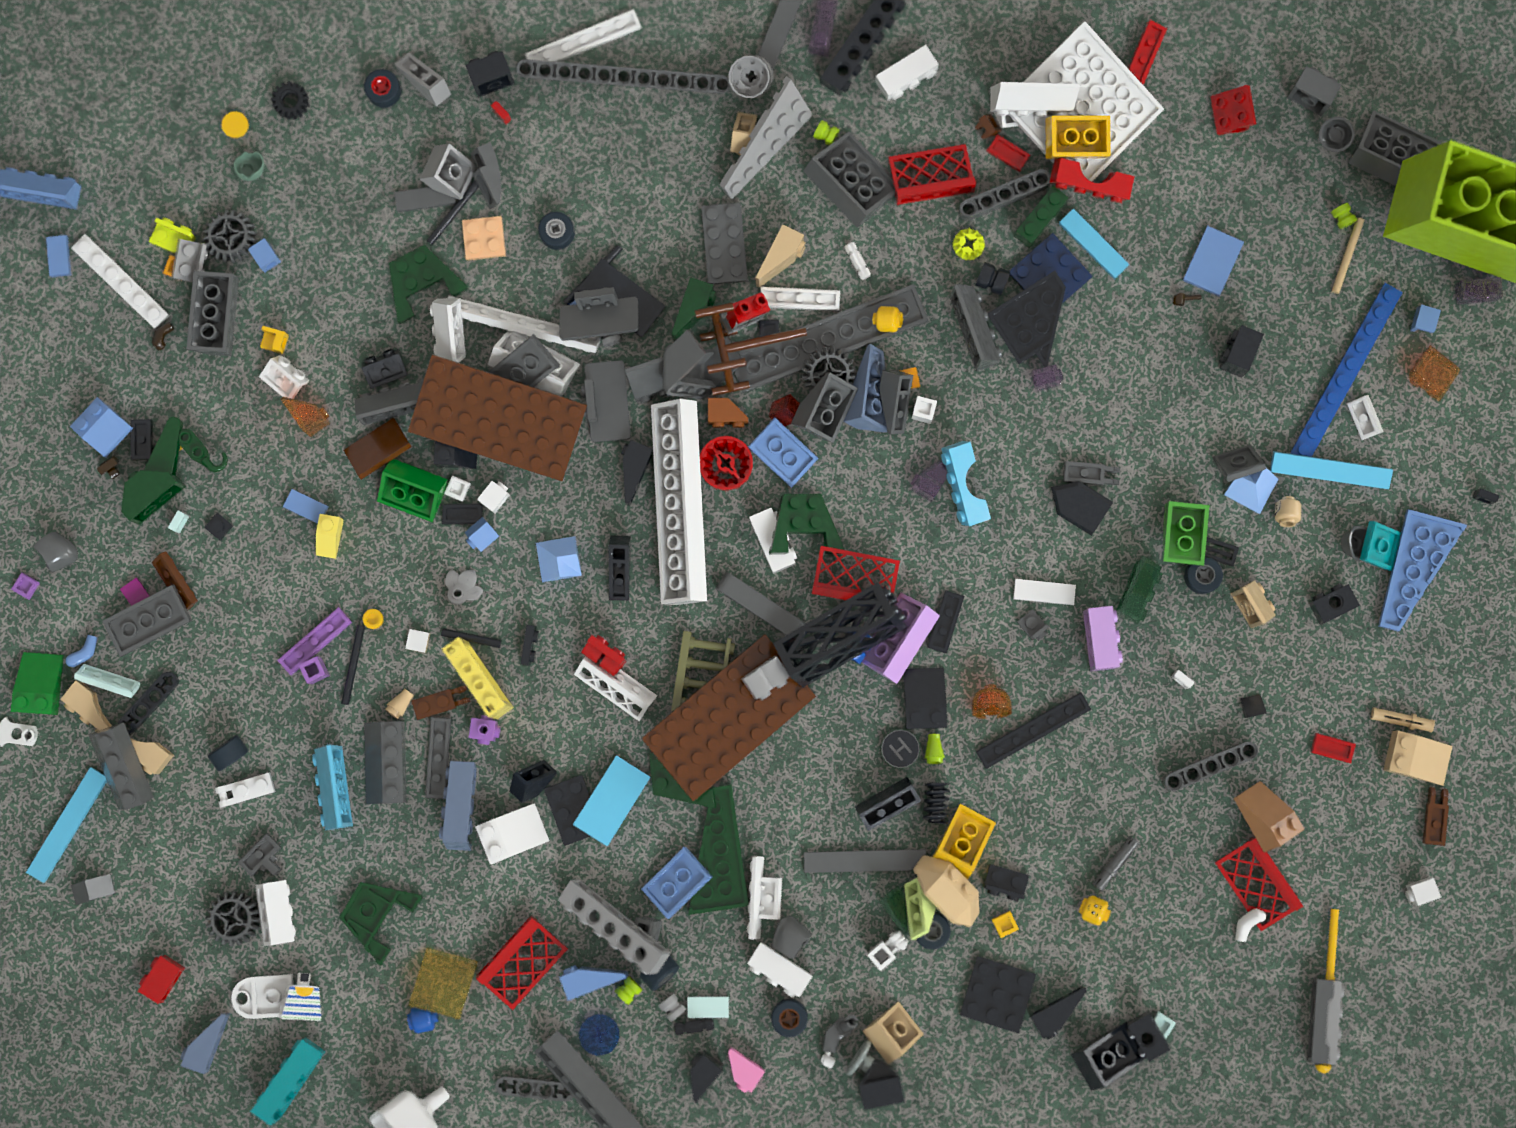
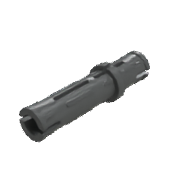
M1129 836L1107 866L1104 865L1102 867L1103 871L1092 884L1103 892L1112 878L1117 877L1116 873L1140 843Z

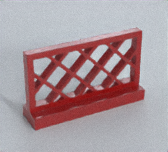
M966 144L888 157L897 205L975 192L976 181L975 177H973ZM963 151L964 157L960 162L951 157L954 152ZM935 155H941L946 158L941 165L932 160ZM916 158L926 161L922 168L913 164ZM948 160L957 165L953 172L944 168ZM902 161L907 165L901 172L895 168L894 162ZM928 164L937 168L933 176L924 171ZM909 167L918 171L914 179L905 174ZM959 168L967 171L968 177L960 178L955 174ZM940 171L949 175L946 181H940L936 178ZM921 174L930 179L927 184H920L916 180ZM902 177L911 182L908 187L899 188L898 182Z
M821 546L812 594L847 600L863 591L857 585V582L867 577L870 583L874 584L869 574L877 569L884 576V579L879 583L887 581L891 586L890 592L894 593L900 560ZM824 551L833 552L837 559L827 565L822 559ZM836 553H840V554H844V555H842L841 557H838V555H837ZM846 555H851L857 563L846 569L841 559ZM856 557H861L863 559L858 561ZM866 559H872L877 567L866 573L860 563ZM839 561L845 571L835 577L829 567ZM887 562L895 564L894 572L886 577L880 567ZM823 563L825 567L822 570H820L821 564ZM859 565L865 575L855 581L849 571ZM827 569L833 579L828 583L818 582L819 574ZM845 573L853 581L847 587L841 586L837 581ZM893 576L892 584H891V582L889 581V578ZM855 584V586L857 587V589L850 588V587H852V586Z
M1255 836L1215 862L1248 912L1251 909H1260L1271 913L1268 922L1263 925L1260 922L1256 924L1261 932L1293 911L1303 907L1270 855L1262 850ZM1247 847L1253 853L1251 861L1240 859L1241 851ZM1226 860L1236 861L1234 872L1225 871L1221 864ZM1239 862L1251 864L1249 875L1237 873ZM1253 865L1261 866L1264 869L1263 879L1251 876ZM1228 874L1233 875V880H1231ZM1266 874L1271 880H1266ZM1236 876L1248 878L1246 889H1240L1235 886ZM1250 879L1262 881L1260 893L1248 890ZM1265 882L1275 885L1274 896L1263 894ZM1278 891L1282 897H1277ZM1247 893L1259 895L1257 907L1247 904ZM1262 896L1274 899L1272 910L1260 908ZM1276 899L1285 901L1289 908L1284 912L1274 911Z
M531 915L476 975V980L485 985L513 1010L568 948ZM539 928L544 933L545 941L532 942V934ZM545 944V956H533V945ZM547 944H557L561 950L556 955H548ZM530 945L531 956L519 957L518 949L521 946ZM545 959L546 967L543 970L534 971L533 960ZM519 960H531V971L519 972ZM508 961H517V972H505L504 965ZM532 974V982L527 986H520L519 975ZM517 975L518 986L505 987V976ZM494 976H503V987L494 988L489 981ZM518 989V998L511 1003L506 998V990Z

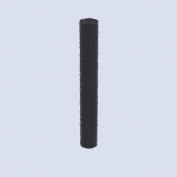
M444 628L441 632L443 637L453 639L460 637L468 642L501 648L502 640Z

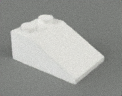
M535 803L475 826L490 865L549 841Z

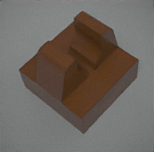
M992 114L982 116L975 126L976 130H980L982 127L985 128V133L981 136L982 139L992 137L1003 131Z

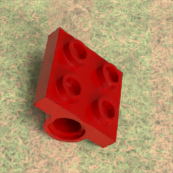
M1249 85L1210 96L1217 135L1244 132L1249 129V126L1256 125Z
M591 635L581 653L594 663H597L604 655L605 657L599 666L612 676H615L627 662L624 659V653L616 647L613 649L609 648L608 641L598 635L595 638Z

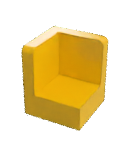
M262 326L261 330L264 332L260 347L283 354L289 335L284 331Z

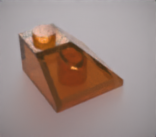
M287 397L281 398V401L292 417L308 436L312 437L330 424L327 419L330 416L323 407L320 409L316 404Z

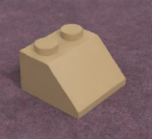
M899 1001L863 1030V1033L887 1064L904 1055L924 1035Z

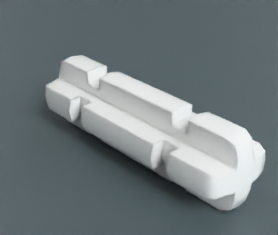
M854 242L847 244L845 250L847 254H850V259L856 271H859L858 275L862 280L868 278L871 273L868 267H865L866 264L860 252L857 251L856 244Z

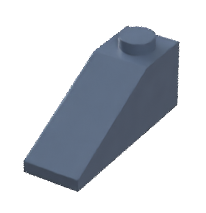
M225 1012L221 1014L188 1048H184L180 1058L183 1060L181 1066L202 1074L209 1072L230 1013Z

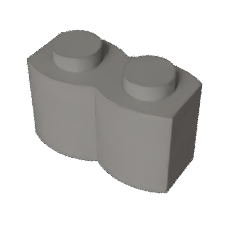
M773 656L749 672L741 680L754 699L760 698L763 700L771 695L770 690L774 687L779 689L787 684L788 681L786 679L789 678V675L778 657Z

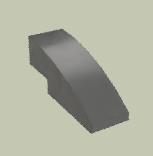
M490 142L477 147L470 154L478 168L473 173V176L491 210L500 203L501 177L496 154Z

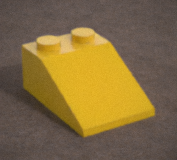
M959 804L936 848L933 858L951 862L968 879L980 859L996 822Z

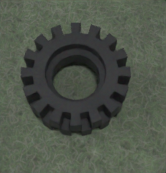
M287 81L286 85L284 82L281 83L282 86L280 88L277 86V91L272 93L274 97H271V101L273 102L274 109L281 117H285L287 120H290V118L296 120L298 116L301 118L303 116L302 113H306V108L309 107V97L306 91L296 82L292 84L291 81ZM289 94H294L298 98L297 104L292 108L284 106L283 103L284 98Z

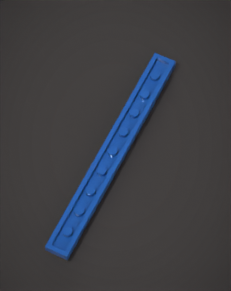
M1387 283L1383 284L1289 454L1312 457L1403 292Z

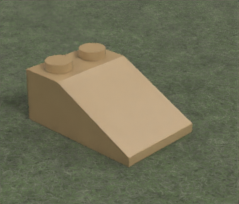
M782 225L756 276L757 287L760 288L794 263L797 257H802L806 248L804 247L806 242H804L803 234Z
M1255 580L1231 593L1250 628L1263 625L1276 616L1274 605L1270 600H1266L1264 588L1260 583H1256Z
M1392 731L1383 771L1444 786L1452 746L1414 734Z

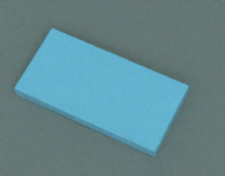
M616 755L573 825L600 843L608 846L647 784L650 776Z

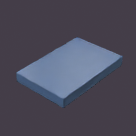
M1207 226L1183 281L1216 296H1220L1244 242Z
M775 417L747 446L790 488L796 484L818 459Z
M683 847L641 890L667 919H670L712 876L686 847Z

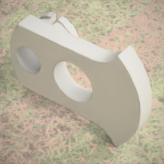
M5 717L0 722L1 747L6 743L27 746L35 744L38 736L36 726L12 723L8 720V717ZM15 728L22 730L21 738L18 740L12 737V731ZM29 732L32 734L30 739L28 738Z

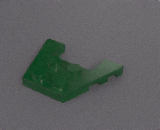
M425 245L389 262L399 324L415 317L407 298L441 280H444L452 297L468 290L467 285Z
M783 494L781 496L769 555L789 553L787 534H823L824 546L845 550L821 494ZM825 551V554H833V552Z
M653 753L649 754L653 795L716 808L714 789L706 790L695 801H692Z
M360 882L339 918L362 943L367 952L373 956L377 964L382 966L392 949L375 940L376 933L395 902L413 913L424 896Z

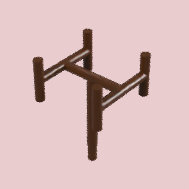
M733 303L695 310L696 318L711 315L714 331L700 334L701 342L716 339L721 363L708 365V374L719 371L724 372L726 385L711 388L713 396L750 388L749 380L734 383L731 370L747 366L745 358L729 361L728 353L807 336L806 328L725 344L724 337L738 334V331L727 334L726 330L722 329L719 313L733 311Z

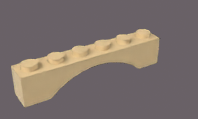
M75 680L60 699L65 703L64 707L72 713L77 712L80 715L79 719L85 724H92L96 727L95 732L111 727L112 725L101 710L97 693L83 682ZM131 739L138 759L143 765L142 769L150 775L152 773L160 774L174 756L160 743L141 742Z

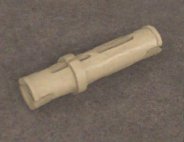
M1376 707L1372 708L1370 717L1371 720L1405 726L1409 730L1419 729L1433 732L1435 720L1417 717L1416 714L1407 715ZM1386 715V716H1391V717L1400 718V719L1398 720V719L1388 718V717H1384V716ZM1405 720H1410V721H1414V722H1419V723H1421V724L1412 723V722H1407V721H1405Z

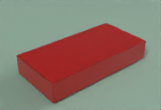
M998 134L986 151L1019 173L1031 156Z
M1315 733L1310 753L1350 764L1356 744Z

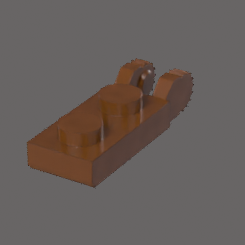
M461 686L452 690L447 689L412 700L417 720L470 703V697L462 698L456 702L453 698L454 694L465 692L467 687Z
M1429 787L1422 844L1445 846L1449 812L1448 789L1441 790L1440 804H1435L1436 789L1435 787Z

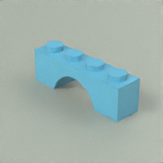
M961 441L941 448L943 453L941 458L948 472L946 477L953 491L951 496L958 510V521L961 525L972 526L991 519L986 500L974 497L966 486L967 471L976 461L971 442Z

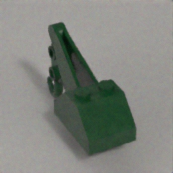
M170 417L145 469L133 472L128 476V481L124 483L121 512L129 521L141 525L186 487L176 476L180 446L192 460L204 465L212 472H220L227 466L228 458L225 452L221 453L223 457L222 463L214 465L210 460L207 448L190 429H183V422L179 418Z

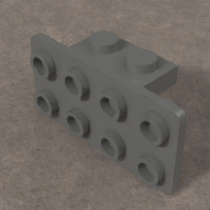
M614 287L574 292L576 304L560 308L559 336L562 341L636 332L639 329V302L637 297L618 299Z
M619 360L586 364V380H584L585 385L581 386L582 398L586 397L587 407L584 417H588L592 442L629 439L631 433L624 362Z

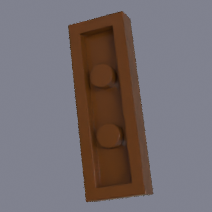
M167 551L160 553L153 560V566L167 587L171 585L176 586L187 611L190 610L198 602L194 592L189 588Z

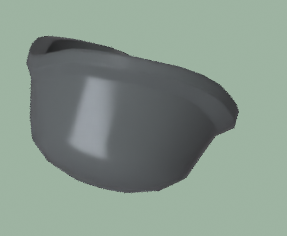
M1332 117L1326 120L1319 130L1321 145L1331 152H1340L1347 149L1355 137L1352 124L1343 117Z
M1364 526L1352 527L1341 538L1343 552L1355 561H1362L1360 556L1367 532V527Z

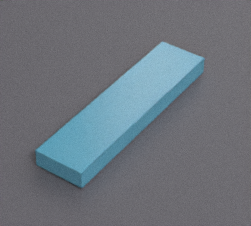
M1074 209L1059 222V225L1114 279L1129 266V263Z

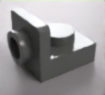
M1033 609L1017 621L1031 640L1036 638L1039 641L1048 634L1046 629L1049 626L1041 620Z

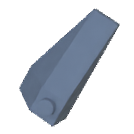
M872 344L867 345L853 386L857 387L858 390L843 422L856 429L887 432L879 391L882 370H885L884 351Z

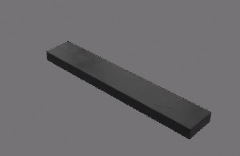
M1082 692L977 750L976 753L985 769L1085 714L1091 708Z

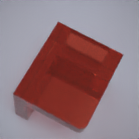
M788 394L772 402L769 417L771 419L775 417L786 427L791 424L800 403L791 394Z

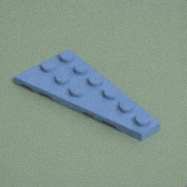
M1409 509L1406 510L1401 537L1378 624L1379 627L1397 632L1401 630L1412 613L1414 606L1424 594L1423 592L1437 574L1461 533L1467 527L1466 524Z

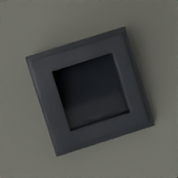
M1260 694L1240 698L1244 718L1267 714Z

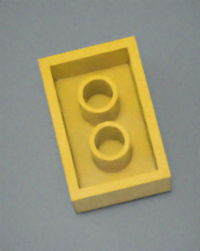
M1050 116L1045 119L1046 159H1104L1111 156L1110 116Z

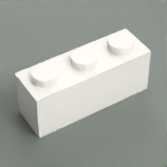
M925 45L876 75L875 82L887 100L891 98L895 100L902 96L903 91L907 88L911 90L920 84V80L925 77L926 79L933 77L937 73L939 64Z
M772 508L750 516L749 519L774 574L795 565L794 560L797 559L793 547L789 549L787 554L769 555V549L773 540L772 535L777 522V511L773 512Z
M286 880L255 885L264 946L293 942L295 927L292 925L291 920L293 910L289 904L288 896L290 889L286 884Z
M760 942L747 963L750 965L749 969L757 975H760V973L768 977L766 980L774 986L781 985L785 988L784 992L793 998L795 995L801 996L813 977L812 974Z

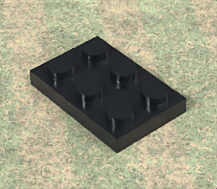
M583 775L544 788L564 846L591 837L573 825L590 798Z

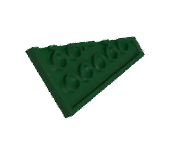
M732 785L711 787L715 793L716 808L708 807L698 861L711 874L712 878L692 896L688 915L748 907L749 905Z

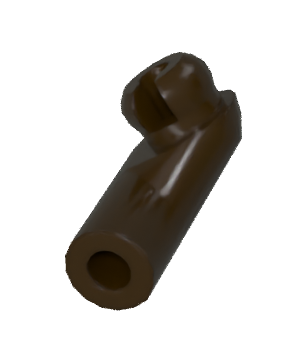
M169 321L154 332L151 343L157 350L165 348L164 336L174 330Z

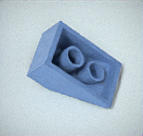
M574 965L563 971L564 974L559 978L569 1001L625 979L629 974L628 971L591 967H580L577 969V966Z

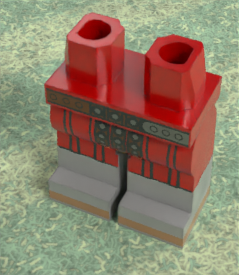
M760 292L733 303L734 310L721 314L720 320L727 334H731L762 320L766 313L770 311L768 301L765 295Z

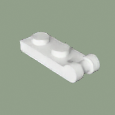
M271 773L215 788L216 794H219L220 808L276 792ZM232 790L234 798L228 799L226 792Z

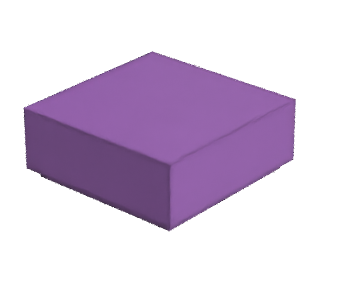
M21 572L11 590L30 600L40 582Z

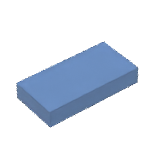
M68 236L46 237L49 276L71 275Z
M291 489L283 505L284 508L317 524L319 515H325L328 506Z

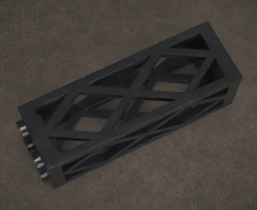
M876 582L774 642L773 644L789 677L804 688L907 628L904 621L907 617L903 610L897 606L898 600L894 593L890 592L887 586L883 587L879 582ZM852 606H861L860 609L849 612ZM863 617H868L863 627H858ZM875 617H882L877 621L873 622ZM853 622L851 627H844L847 624ZM876 632L874 637H866L868 634ZM807 633H816L814 636L804 638ZM836 633H846L845 637H834ZM818 643H823L817 654H812ZM830 643H837L836 645L827 649ZM806 648H808V650H807V652H806L805 654H798V653H800L801 651H803V650H805ZM831 659L828 664H819L821 661Z

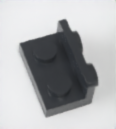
M388 349L382 353L383 355L367 357L361 363V368L370 389L408 375L399 349Z
M989 864L983 888L988 889V894L999 896V893L1007 895L1006 899L1018 902L1019 898H1025L1024 894L1029 875Z

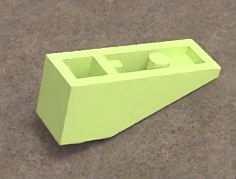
M918 877L904 884L910 939L912 940L929 932L936 906L923 893Z

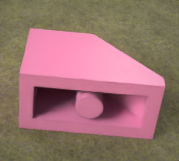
M730 1047L728 1053L733 1078L737 1083L736 1087L745 1093L747 1090L752 1093L763 1076L765 1069Z

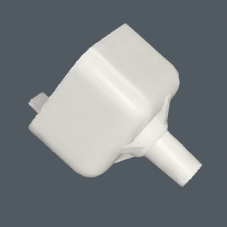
M442 1086L424 1099L416 1097L411 1091H403L377 1110L369 1119L374 1128H438L433 1119V1112L447 1101L450 1096Z

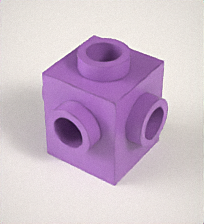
M481 715V719L471 718L469 738L478 739L477 743L489 745L490 741L495 742L496 738H499L501 726H498V721H493V718ZM487 727L488 731L484 734L483 729Z

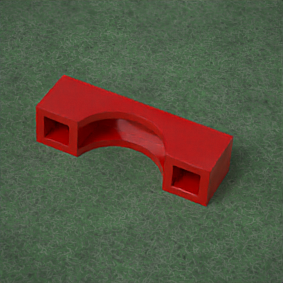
M1057 158L1054 159L1049 183L1056 184L1055 187L1067 190V187L1073 188L1075 193L1085 194L1089 192L1092 193V197L1104 199L1105 196L1111 198V202L1122 203V201L1130 200L1135 176L1112 172L1102 182L1094 183L1083 175L1080 162Z

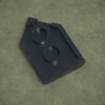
M1080 481L1051 487L1057 515L1091 536L1113 504V501Z

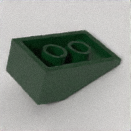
M690 277L672 331L674 342L701 319L696 318L695 310L714 306L717 296L713 284Z

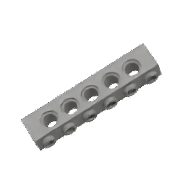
M580 879L570 880L558 899L566 911L577 915V919L581 923L593 928L592 931L597 936L608 940L609 946L617 950L619 949L624 953L623 957L625 959L635 962L639 966V970L645 974L658 973L671 953ZM582 899L584 900V903H585L584 908L581 907V900H582ZM597 911H598L599 914H600L599 920L596 919V912H597ZM612 923H613L614 926H615V931H614V933L611 931V924H612ZM627 935L630 937L629 945L626 942ZM642 948H644L646 951L645 957H643L641 954Z

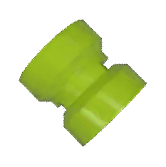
M822 120L813 138L825 140V144L829 146L836 140L840 129L835 126L830 128L828 123Z
M1345 203L1331 211L1333 218H1338L1337 225L1340 230L1358 220L1352 212H1349L1351 210L1349 203Z
M628 976L624 980V985L618 986L614 992L629 1005L633 1001L634 995H639L643 989L634 979Z

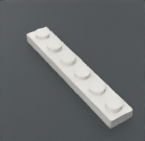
M86 234L71 247L154 329H157L170 316Z

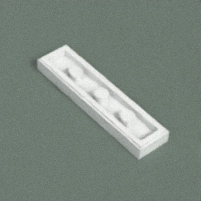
M761 287V292L765 295L769 308L839 311V290Z

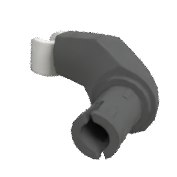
M856 1016L841 1017L826 1030L822 1051H825V1054L821 1057V1063L828 1068L833 1067L835 1058L831 1057L830 1054L835 1053L839 1041L850 1035L853 1028L857 1027L858 1023L855 1022L858 1019Z

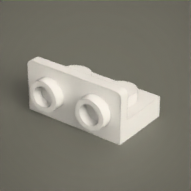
M282 356L271 358L259 376L288 402L293 401L301 387L309 382V379L305 377L301 370L296 369L287 358Z

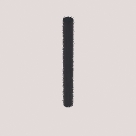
M476 180L472 182L465 191L463 198L456 202L426 240L429 244L433 245L479 188Z
M617 244L604 257V260L610 264L623 249ZM589 274L563 300V302L567 306L575 300L574 292H579V287L586 280Z
M357 625L341 701V704L349 705L365 630V626Z

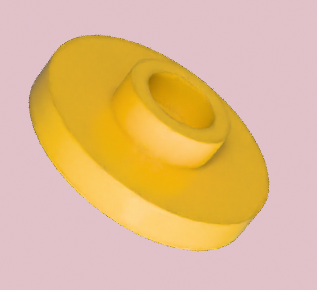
M230 112L222 120V129L231 138L242 137L246 134L249 127L247 118L240 112Z

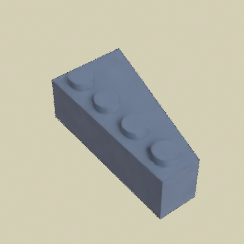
M450 761V767L446 768L445 776L448 779V787H444L443 798L446 799V807H442L441 818L444 819V826L440 827L439 839H442L448 850L471 851L472 844L468 841V835H471L473 830L470 815L474 813V799H472V795H475L477 767L475 762Z

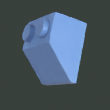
M98 397L70 426L83 440L105 458L133 429L119 414Z

